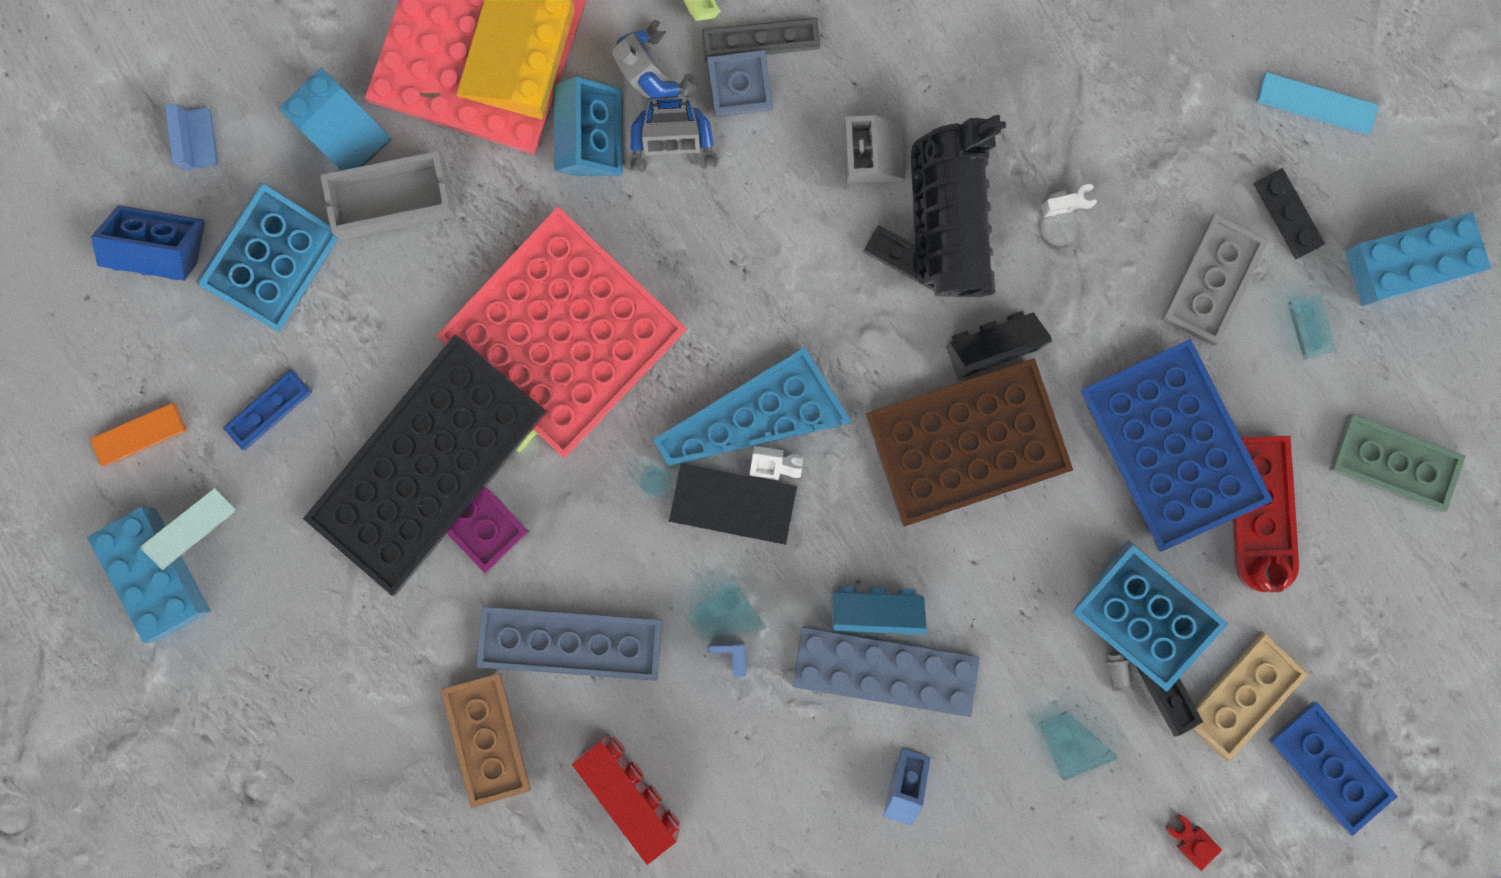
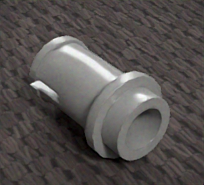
M1120 652L1108 654V660H1106V664L1110 667L1111 688L1115 692L1132 689L1128 670V663L1130 661Z

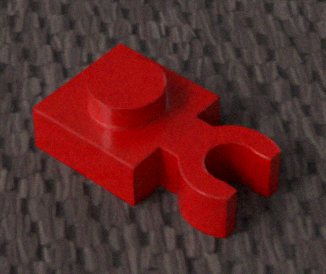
M1178 814L1176 817L1182 822V828L1179 831H1175L1167 825L1165 827L1166 831L1174 838L1182 840L1177 845V848L1197 869L1202 871L1222 849L1201 827L1196 826L1191 830L1190 821Z

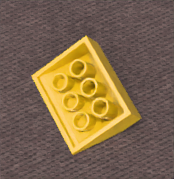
M484 0L457 91V97L543 120L575 12L573 0Z

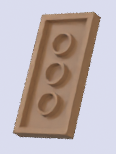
M501 672L440 689L470 807L480 806L531 791Z

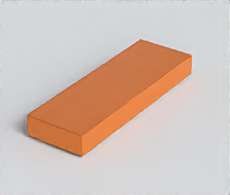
M171 403L90 438L100 466H108L187 431L177 404Z

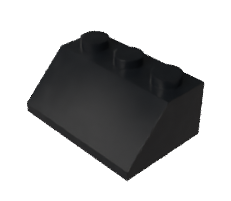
M1019 311L1007 316L1008 321L997 325L996 321H992L979 326L980 332L969 335L968 331H964L952 336V342L946 346L957 378L960 379L1038 351L1052 342L1051 335L1034 312L1025 315L1023 311Z

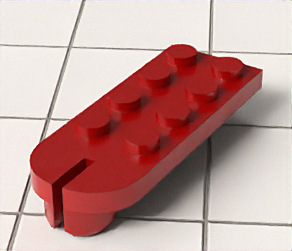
M1291 436L1242 437L1241 439L1273 501L1232 520L1236 572L1241 582L1254 591L1282 592L1293 584L1299 572ZM1267 568H1268V573H1269V582H1268V580H1267V578H1266V570H1267Z

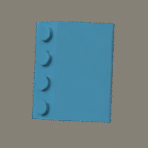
M259 182L197 278L196 283L279 332L335 245L338 237L331 233L329 224L264 183Z
M1127 540L1110 559L1072 611L1075 616L1166 692L1228 625L1219 614L1130 540Z

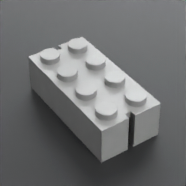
M438 151L320 175L325 201L331 205L326 207L331 233L340 240L456 217L452 192L447 187L450 186L446 161Z

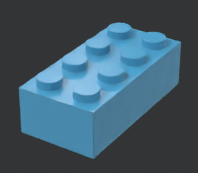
M1473 212L1360 243L1345 251L1362 306L1452 282L1492 269Z
M140 507L87 537L143 643L160 641L211 612L182 556L162 570L141 549L145 542L165 527L156 508Z

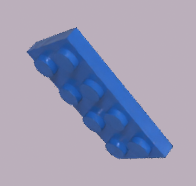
M1312 701L1268 739L1341 827L1351 836L1355 835L1398 797L1318 702Z

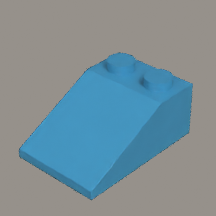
M322 67L279 107L341 171L364 166L391 140L390 136Z

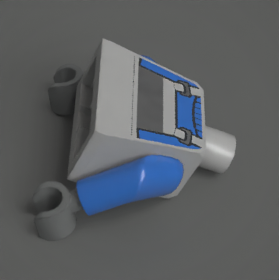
M652 21L646 31L638 30L626 34L617 40L616 46L611 50L612 56L628 82L648 100L677 96L678 93L684 97H693L699 87V84L693 83L695 76L685 74L680 84L672 81L653 48L647 43L658 44L665 35L666 30H657L660 21Z
M679 93L677 96L649 100L647 110L642 111L631 126L630 150H633V155L628 158V168L633 171L632 164L635 160L639 159L641 160V172L646 170L647 164L645 159L641 157L642 151H644V156L700 153V148H703V154L700 159L701 167L706 169L704 162L706 156H711L714 159L716 167L718 156L711 148V146H714L709 120L698 108L692 107L691 99L688 97L679 98Z

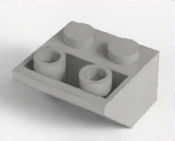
M877 115L845 116L843 138L846 184L905 181L902 123Z

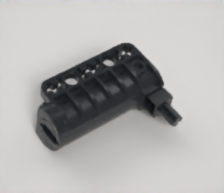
M994 115L989 119L969 118L962 124L944 125L932 130L913 143L911 149L916 273L917 279L921 284H934L935 296L984 297L996 292L995 272L991 270V256H993L994 252L993 248L990 247L989 234L992 233V226L989 225L988 219L991 203L987 201V189L990 187V181L986 179V167L989 164V150L996 147L995 136L1000 134L1002 129L1006 128L1005 121H1000V115Z

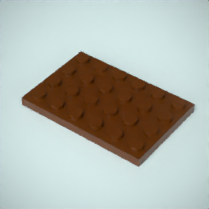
M1035 358L865 414L903 527L1073 471Z

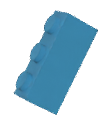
M577 76L554 85V171L574 176L623 175L622 89Z
M838 586V592H831L830 628L833 631L927 635L924 596L916 595V589H898V594H886V588L868 587V593H856V587Z

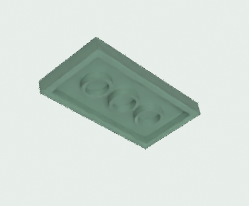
M1351 414L1347 417L1329 470L1440 512H1447L1466 456Z

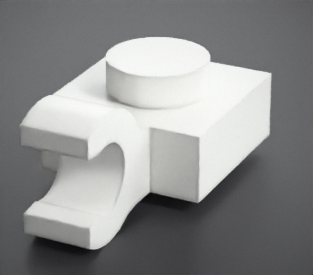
M1083 185L1074 194L1067 195L1066 191H1061L1049 195V199L1041 206L1044 217L1072 212L1078 208H1092L1097 203V200L1088 201L1084 198L1083 194L1084 192L1091 191L1093 185Z
M754 446L749 476L779 480L780 474H784L793 478H800L804 456L791 454L783 457L784 450Z

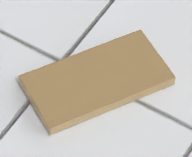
M1260 632L1194 704L1203 723L1193 728V730L1222 758L1230 762L1309 673L1265 632Z

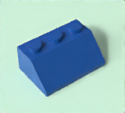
M118 205L91 236L97 266L117 271L123 270L142 275H153L185 281L197 265L205 225L204 219Z

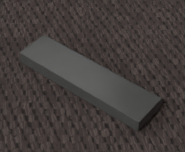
M817 18L702 29L705 61H708L707 57L765 50L766 55L820 49Z

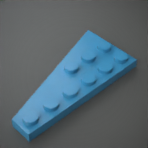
M804 347L656 437L653 441L668 466L851 424L852 421Z

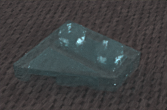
M734 580L685 614V617L702 640L761 631L767 628Z
M1067 711L1039 722L1063 780L1118 759L1114 752Z

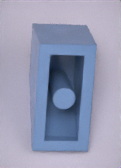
M904 748L901 749L887 792L883 817L910 826L913 825L923 807L931 757Z

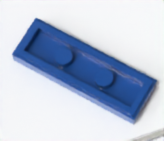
M290 369L227 423L223 429L241 450H247L306 399L312 391L297 373Z

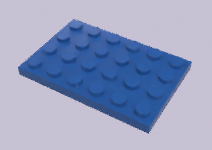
M1191 339L1080 390L1159 552L1273 501Z

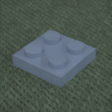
M765 50L707 57L715 117L773 110Z

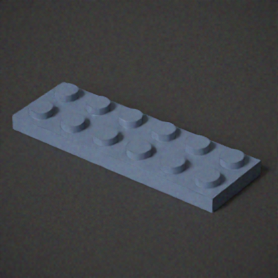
M482 606L476 667L657 681L662 620Z
M802 627L792 687L971 717L980 657Z

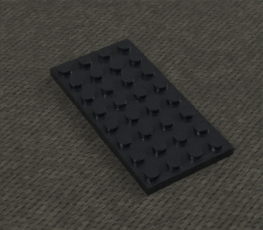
M454 335L303 519L391 596H395L548 411L462 338Z

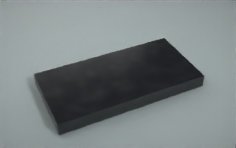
M681 463L669 522L786 545L797 486Z

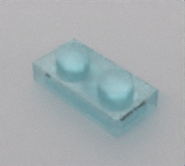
M1321 294L1289 302L1288 306L1303 360L1335 352L1336 347Z

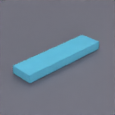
M1268 72L1262 77L1256 103L1365 135L1372 132L1379 106Z

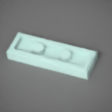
M214 488L145 542L141 549L164 570L231 516L236 509Z

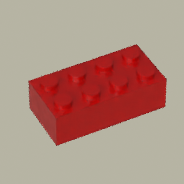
M606 734L581 753L571 765L646 865H648L677 842L680 822L670 809L665 811L659 803L662 798L652 785L647 787L641 779L643 772L634 761L629 763L622 754L625 752V749L621 742L615 736L611 739Z

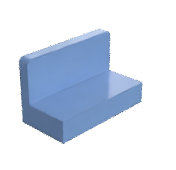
M178 104L165 105L172 163L182 170L218 165L211 110L209 108L186 111Z
M745 641L708 644V653L732 652L734 677L746 676Z

